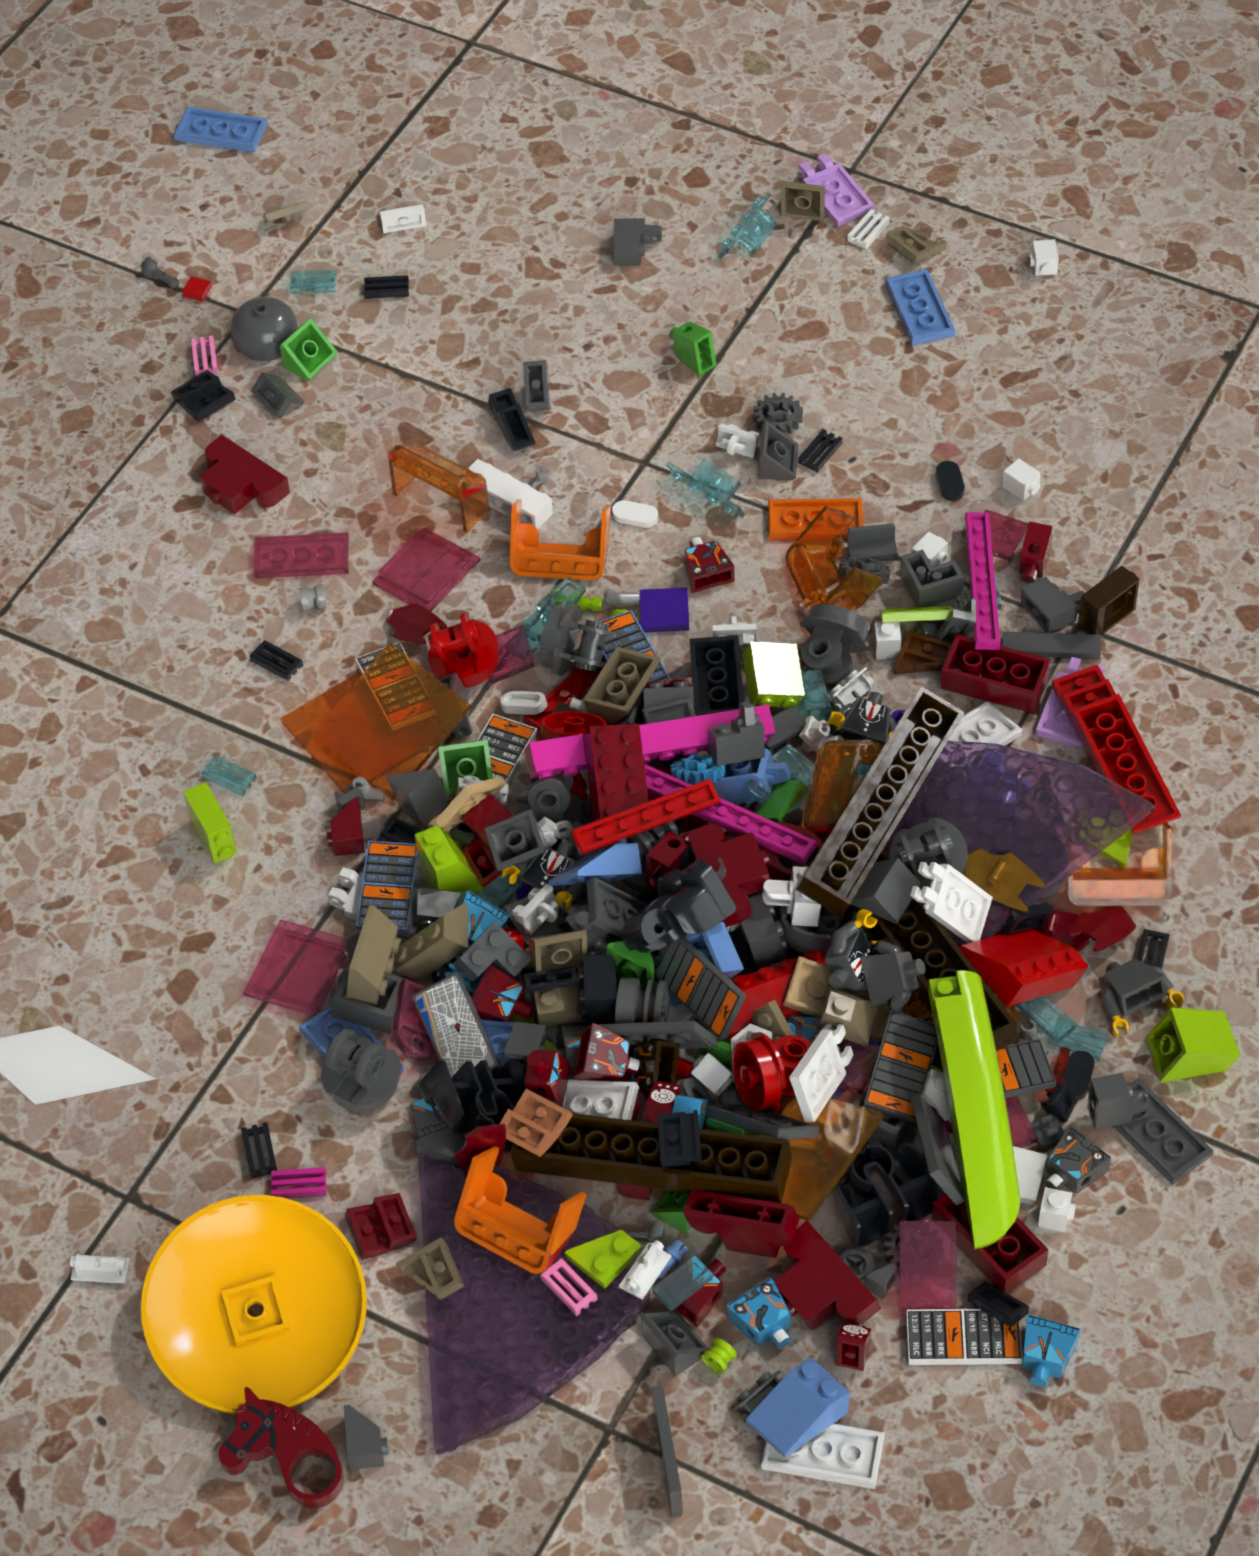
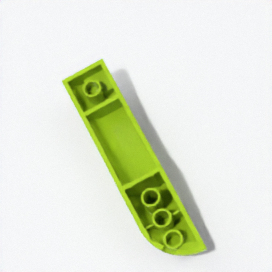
M963 970L956 971V976L929 979L928 994L942 1061L955 1145L954 1150L965 1197L974 1249H978L1000 1240L1005 1236L1012 1224L1015 1223L1020 1207V1191L1003 1084L982 980L977 973Z

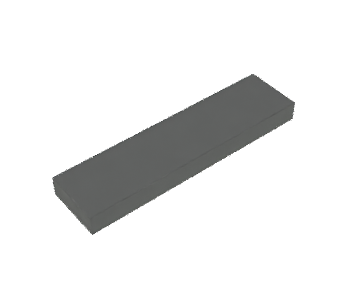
M1003 631L1002 646L1041 657L1100 659L1101 635Z

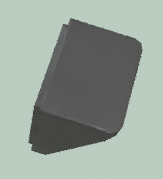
M892 1262L865 1276V1287L874 1295L882 1299L885 1298L897 1280V1264Z

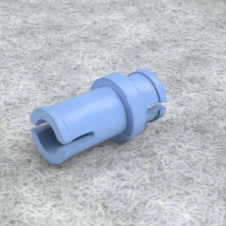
M674 1239L670 1246L666 1245L662 1249L664 1252L672 1255V1257L656 1280L660 1281L675 1264H679L682 1261V1256L688 1249L686 1246L681 1247L683 1243L680 1240Z

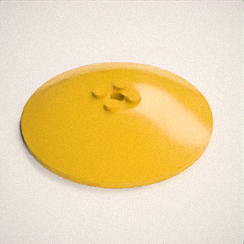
M247 1195L229 1198L211 1204L185 1219L171 1232L156 1252L146 1274L142 1290L141 1320L144 1336L149 1351L164 1376L185 1396L205 1407L237 1415L235 1410L246 1402L244 1389L248 1387L259 1399L271 1400L293 1408L312 1399L326 1389L340 1375L352 1358L359 1344L365 1324L367 1308L366 1285L362 1268L352 1246L341 1231L322 1214L306 1205L283 1197ZM253 1304H260L264 1308L263 1313L258 1317H252L248 1314V1309Z

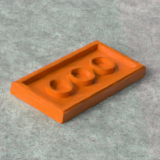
M862 498L768 499L769 540L847 539L848 528L863 526Z

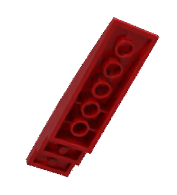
M1098 664L1052 680V687L1075 732L1133 834L1181 818V814L1119 693H1115L1109 679H1105Z

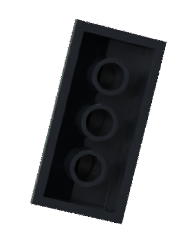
M738 635L689 639L696 716L738 710L739 703L744 702Z

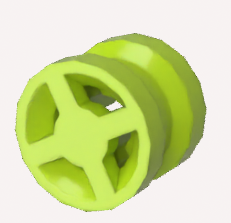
M715 1338L711 1343L710 1350H706L701 1355L704 1364L718 1374H723L727 1370L728 1362H732L737 1357L735 1349L720 1338Z

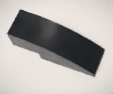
M511 388L489 394L488 403L512 450L517 451L535 445L536 442L519 403L517 404Z

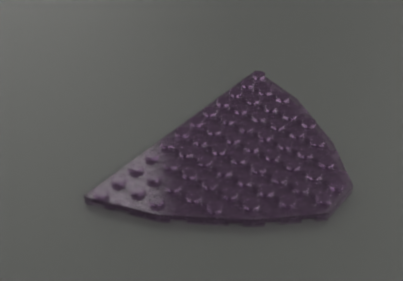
M948 740L883 849L890 857L892 841L896 834L904 828L909 829L917 824L928 822L932 818L946 820L953 824L963 835L968 854L977 848H982L994 855H1005L1011 852L1045 884L1044 889L1026 884L1019 894L1018 898L1028 907L1032 906L1155 810V806L1141 795H1136L1083 765L995 743ZM936 857L927 859L925 862H932ZM992 900L980 940L992 937L1001 930L1003 925L1008 924L1006 919L1013 917L1010 913L1014 909ZM943 926L958 947L967 944V942ZM915 991L911 992V998L917 995Z
M418 1154L423 1247L442 1237L447 1243L464 1283V1287L441 1300L426 1289L434 1451L436 1455H440L445 1452H452L458 1446L523 1418L600 1359L651 1302L650 1290L644 1299L641 1300L619 1288L620 1283L640 1254L605 1289L566 1258L565 1252L568 1249L621 1230L608 1220H603L594 1213V1210L584 1204L574 1234L552 1263L553 1265L562 1258L597 1294L598 1300L594 1303L591 1301L589 1307L586 1309L582 1308L580 1310L581 1313L576 1316L541 1280L540 1275L542 1273H531L462 1236L457 1231L454 1218L467 1176L463 1173L458 1162L451 1164V1161L442 1158L439 1161L429 1158L427 1154ZM494 1166L493 1173L503 1178L507 1185L505 1201L547 1224L551 1216L559 1211L560 1204L568 1200L561 1193L527 1178L521 1179L512 1175L507 1169ZM561 1268L557 1270L583 1298L587 1296ZM550 1275L551 1279L577 1304L578 1302Z

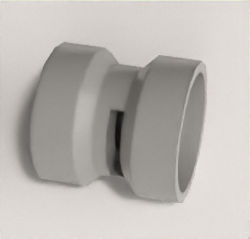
M323 584L316 585L312 589L307 587L299 588L303 612L310 611L314 607L319 609L327 608Z

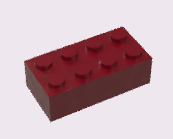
M956 634L941 671L940 689L1035 714L1049 679L1051 659L1000 646V650L975 649L973 638Z
M639 724L589 726L583 734L593 822L648 802Z
M947 1194L933 1202L932 1219L989 1281L1007 1294L1047 1265L1049 1249L1018 1217L1000 1240L989 1246L974 1249L965 1202L956 1205Z

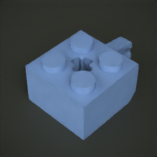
M765 748L764 758L725 764L726 775L723 776L722 780L716 779V783H713L720 798L735 805L754 801L762 802L770 798L773 785L789 780L790 771L786 762L774 763L770 750Z

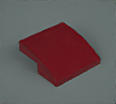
M400 1193L375 1197L372 1204L346 1209L345 1217L362 1260L397 1250L417 1239Z

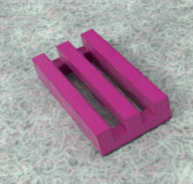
M325 1167L271 1171V1196L298 1198L327 1195ZM321 1184V1186L317 1187H305V1185ZM278 1187H295L290 1189H278Z

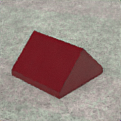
M490 794L468 811L461 820L490 847L485 828L511 818L513 815Z

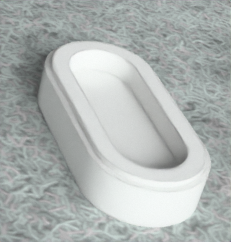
M622 500L615 503L612 507L613 519L618 523L650 528L658 522V511L651 505Z
M511 691L501 697L500 705L503 712L507 714L535 715L546 709L547 701L545 695L541 692Z

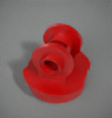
M465 612L460 614L461 623L442 630L437 623L430 625L428 661L431 670L439 679L456 672L464 688H468L482 683L494 672L499 660V644L494 631L487 624L475 619L470 620Z
M562 711L551 713L543 717L541 730L536 734V741L584 734L589 726L607 725L603 718L586 712ZM578 771V774L573 775L574 778H582V786L588 788L580 771Z
M762 1032L753 1033L750 1040L737 1043L732 1053V1071L737 1090L746 1106L753 1111L765 1109L769 1112H777L781 1109V1094L796 1096L789 1077L812 1043L796 1035L782 1036L773 1043Z

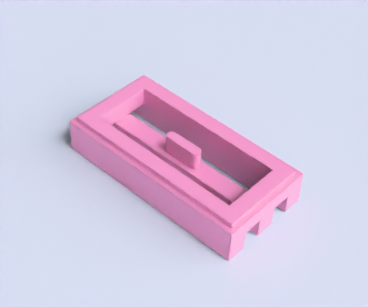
M209 336L208 340L200 337V341L192 338L195 375L198 376L206 370L213 374L218 373L213 336ZM206 346H210L212 368L209 369ZM197 347H201L203 360L202 370L199 369Z
M562 1258L540 1275L541 1280L576 1316L581 1313L580 1310L582 1308H588L591 1301L594 1303L598 1300L597 1294ZM561 1268L587 1296L583 1298L557 1270ZM550 1275L578 1302L577 1304L551 1279Z

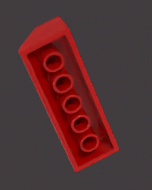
M813 950L801 956L827 966L825 962L827 952L820 953ZM798 958L786 959L778 965L763 967L758 972L741 975L732 980L747 996L727 1036L728 1039L733 1038L750 1023L753 1024L752 1012L773 1000L776 1001L785 1019L802 1014V1012L783 1006Z

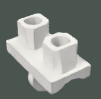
M721 423L718 426L717 447L726 449L729 455L738 453L750 458L756 456L759 433L741 430L733 424L725 425Z
M732 616V623L713 625V637L738 635L740 651L744 652L750 642H757L756 624L737 623V617Z
M813 716L807 717L805 720L806 725L799 735L804 740L802 748L806 752L814 750L827 763L833 762L836 753L841 752L843 749L829 743L845 740L840 735L833 736L830 733V725H826L827 722L825 720L817 721Z
M548 884L542 889L533 888L528 895L529 903L526 906L517 905L512 911L515 920L522 924L527 934L532 935L545 920L553 923L558 917L555 911L558 904L553 894V887Z

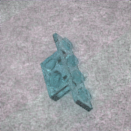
M769 192L763 198L759 196L751 204L753 210H748L740 219L743 222L742 225L738 223L730 234L733 237L731 239L728 237L720 246L722 251L718 255L720 259L731 250L737 241L754 254L778 222L761 209L771 196Z
M704 458L692 475H689L671 462L666 464L671 470L670 475L677 481H687V486L696 493L704 492L706 494L704 497L715 505L717 502L724 505L722 509L730 515L734 516L736 513L742 518L745 516L742 509L730 501L741 485L740 481Z

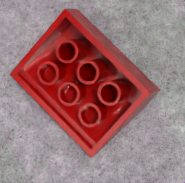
M1033 929L1008 935L1004 933L959 947L972 966L1007 1007L1072 988L1089 967L1082 959L1081 954L1073 947Z

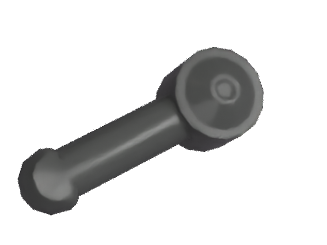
M146 257L141 263L144 277H156L173 289L179 286V280L158 269L155 260Z

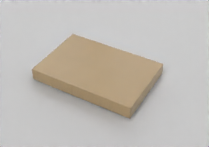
M499 776L465 786L435 822L440 828L463 822L461 819L468 811L488 795L492 794L495 797L506 785V781Z

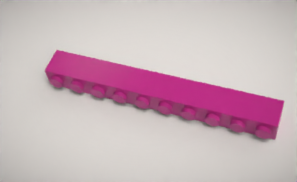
M769 705L754 707V712L759 716V721L764 724V744H767L776 733ZM739 709L639 725L644 764L649 763L651 759L659 758L660 761H667L673 759L675 755L683 754L684 757H689V754L706 750L709 753L707 729L716 728L719 724L731 725V720L739 717ZM583 734L529 742L524 749L531 779L553 778L554 775L558 774L568 777L578 774V771L587 770Z

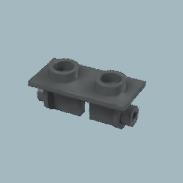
M778 1370L773 1374L769 1371L764 1373L755 1381L758 1386L752 1392L746 1389L735 1399L738 1404L731 1409L732 1412L740 1409L742 1411L740 1417L746 1423L747 1417L757 1408L762 1399L766 1398L782 1380V1378L779 1380L776 1377L781 1371Z

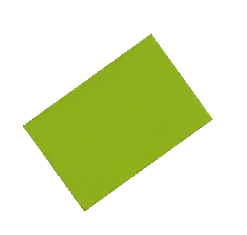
M951 606L880 609L879 619L882 622L946 620L953 608Z

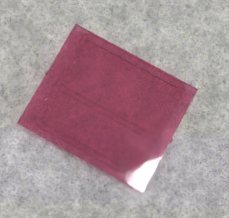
M423 528L417 531L378 571V576L372 581V584L410 605L418 603L432 612L481 559L479 556Z
M280 919L243 995L307 1015L316 1016L317 1012L321 1010L347 957L345 947L347 938Z

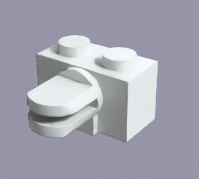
M793 866L791 880L765 881L762 901L766 905L786 906L787 914H791V925L818 926L821 905L796 890L809 867Z

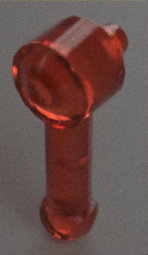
M1068 1047L1060 1048L1053 1070L1056 1085L1065 1084L1063 1074L1071 1052ZM1055 1088L1046 1089L1045 1092L1054 1091Z

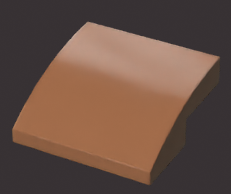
M525 1089L514 1110L508 1109L500 1124H505L507 1140L541 1157L562 1133L573 1114Z

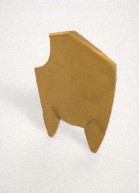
M977 848L968 854L967 864L962 875L992 896V900L1022 912H1028L1026 905L1018 898L1026 884L1045 888L1043 881L1011 852L1005 855H994L982 848Z

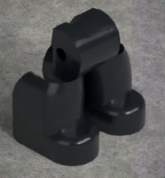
M695 860L682 871L672 868L657 880L656 890L658 897L642 909L638 915L629 918L624 923L622 939L630 951L637 950L641 953H649L667 946L685 934H701L710 930L736 911V905L714 869L703 860Z
M510 1058L494 1076H492L486 1060H480L475 1067L471 1061H466L451 1078L445 1060H438L422 1078L419 1087L425 1103L430 1106H436L445 1124L453 1132L462 1133L465 1143L464 1134L472 1132L480 1126L500 1124L507 1110H514L526 1089L524 1085L526 1071L522 1059ZM507 1139L505 1141L504 1154L510 1153L513 1144Z
M870 1126L848 1139H842L831 1145L834 1162L846 1181L839 1185L837 1175L833 1176L831 1193L835 1205L846 1223V1232L855 1248H862L878 1241L890 1230L893 1220L891 1207L876 1183L872 1182L869 1178V1173L876 1171L894 1200V1209L902 1223L907 1221L909 1224H913L915 1220L920 1221L932 1213L933 1202L941 1197L942 1188L929 1174L925 1157L913 1144L902 1143L901 1152L893 1158L892 1154L882 1146Z

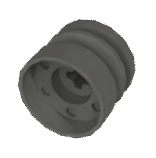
M621 977L617 992L615 1024L668 1021L670 996L667 981L659 980L657 992H655L654 980H648L645 991H641L640 979Z

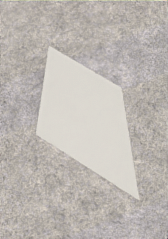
M61 1026L0 1038V1073L35 1105L156 1079Z

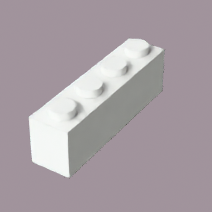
M477 459L461 475L462 491L486 483L487 488L471 496L511 517L512 504L517 499H522L521 523L533 524L539 529L553 514L552 498L546 493L535 490L527 483L520 482L510 474L494 468L489 463Z

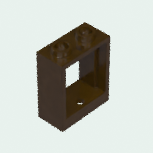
M1120 566L1084 593L1080 600L1078 628L1086 634L1102 636L1135 611L1140 580L1136 574L1127 570L1124 566Z

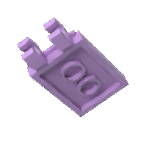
M825 153L817 156V160L820 162L817 164V168L820 172L815 173L807 161L799 164V168L802 171L798 175L804 184L825 186V213L837 227L866 215L871 209L874 210L875 205L843 166L840 163L834 165Z
M1071 657L1066 673L1058 671L1056 679L1080 671L1081 659ZM1098 664L1103 673L1105 666ZM1052 687L1036 728V735L1084 748Z

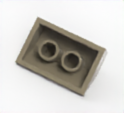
M616 647L583 699L587 713L603 718L609 725L626 716L661 661L660 657Z
M463 903L400 945L398 954L394 953V971L420 982L468 949V905Z
M373 905L368 907L349 967L346 997L377 1005L380 995L385 996L388 986V980H385L386 974H392L395 959L391 958L393 953L398 954L401 938H397L398 926Z

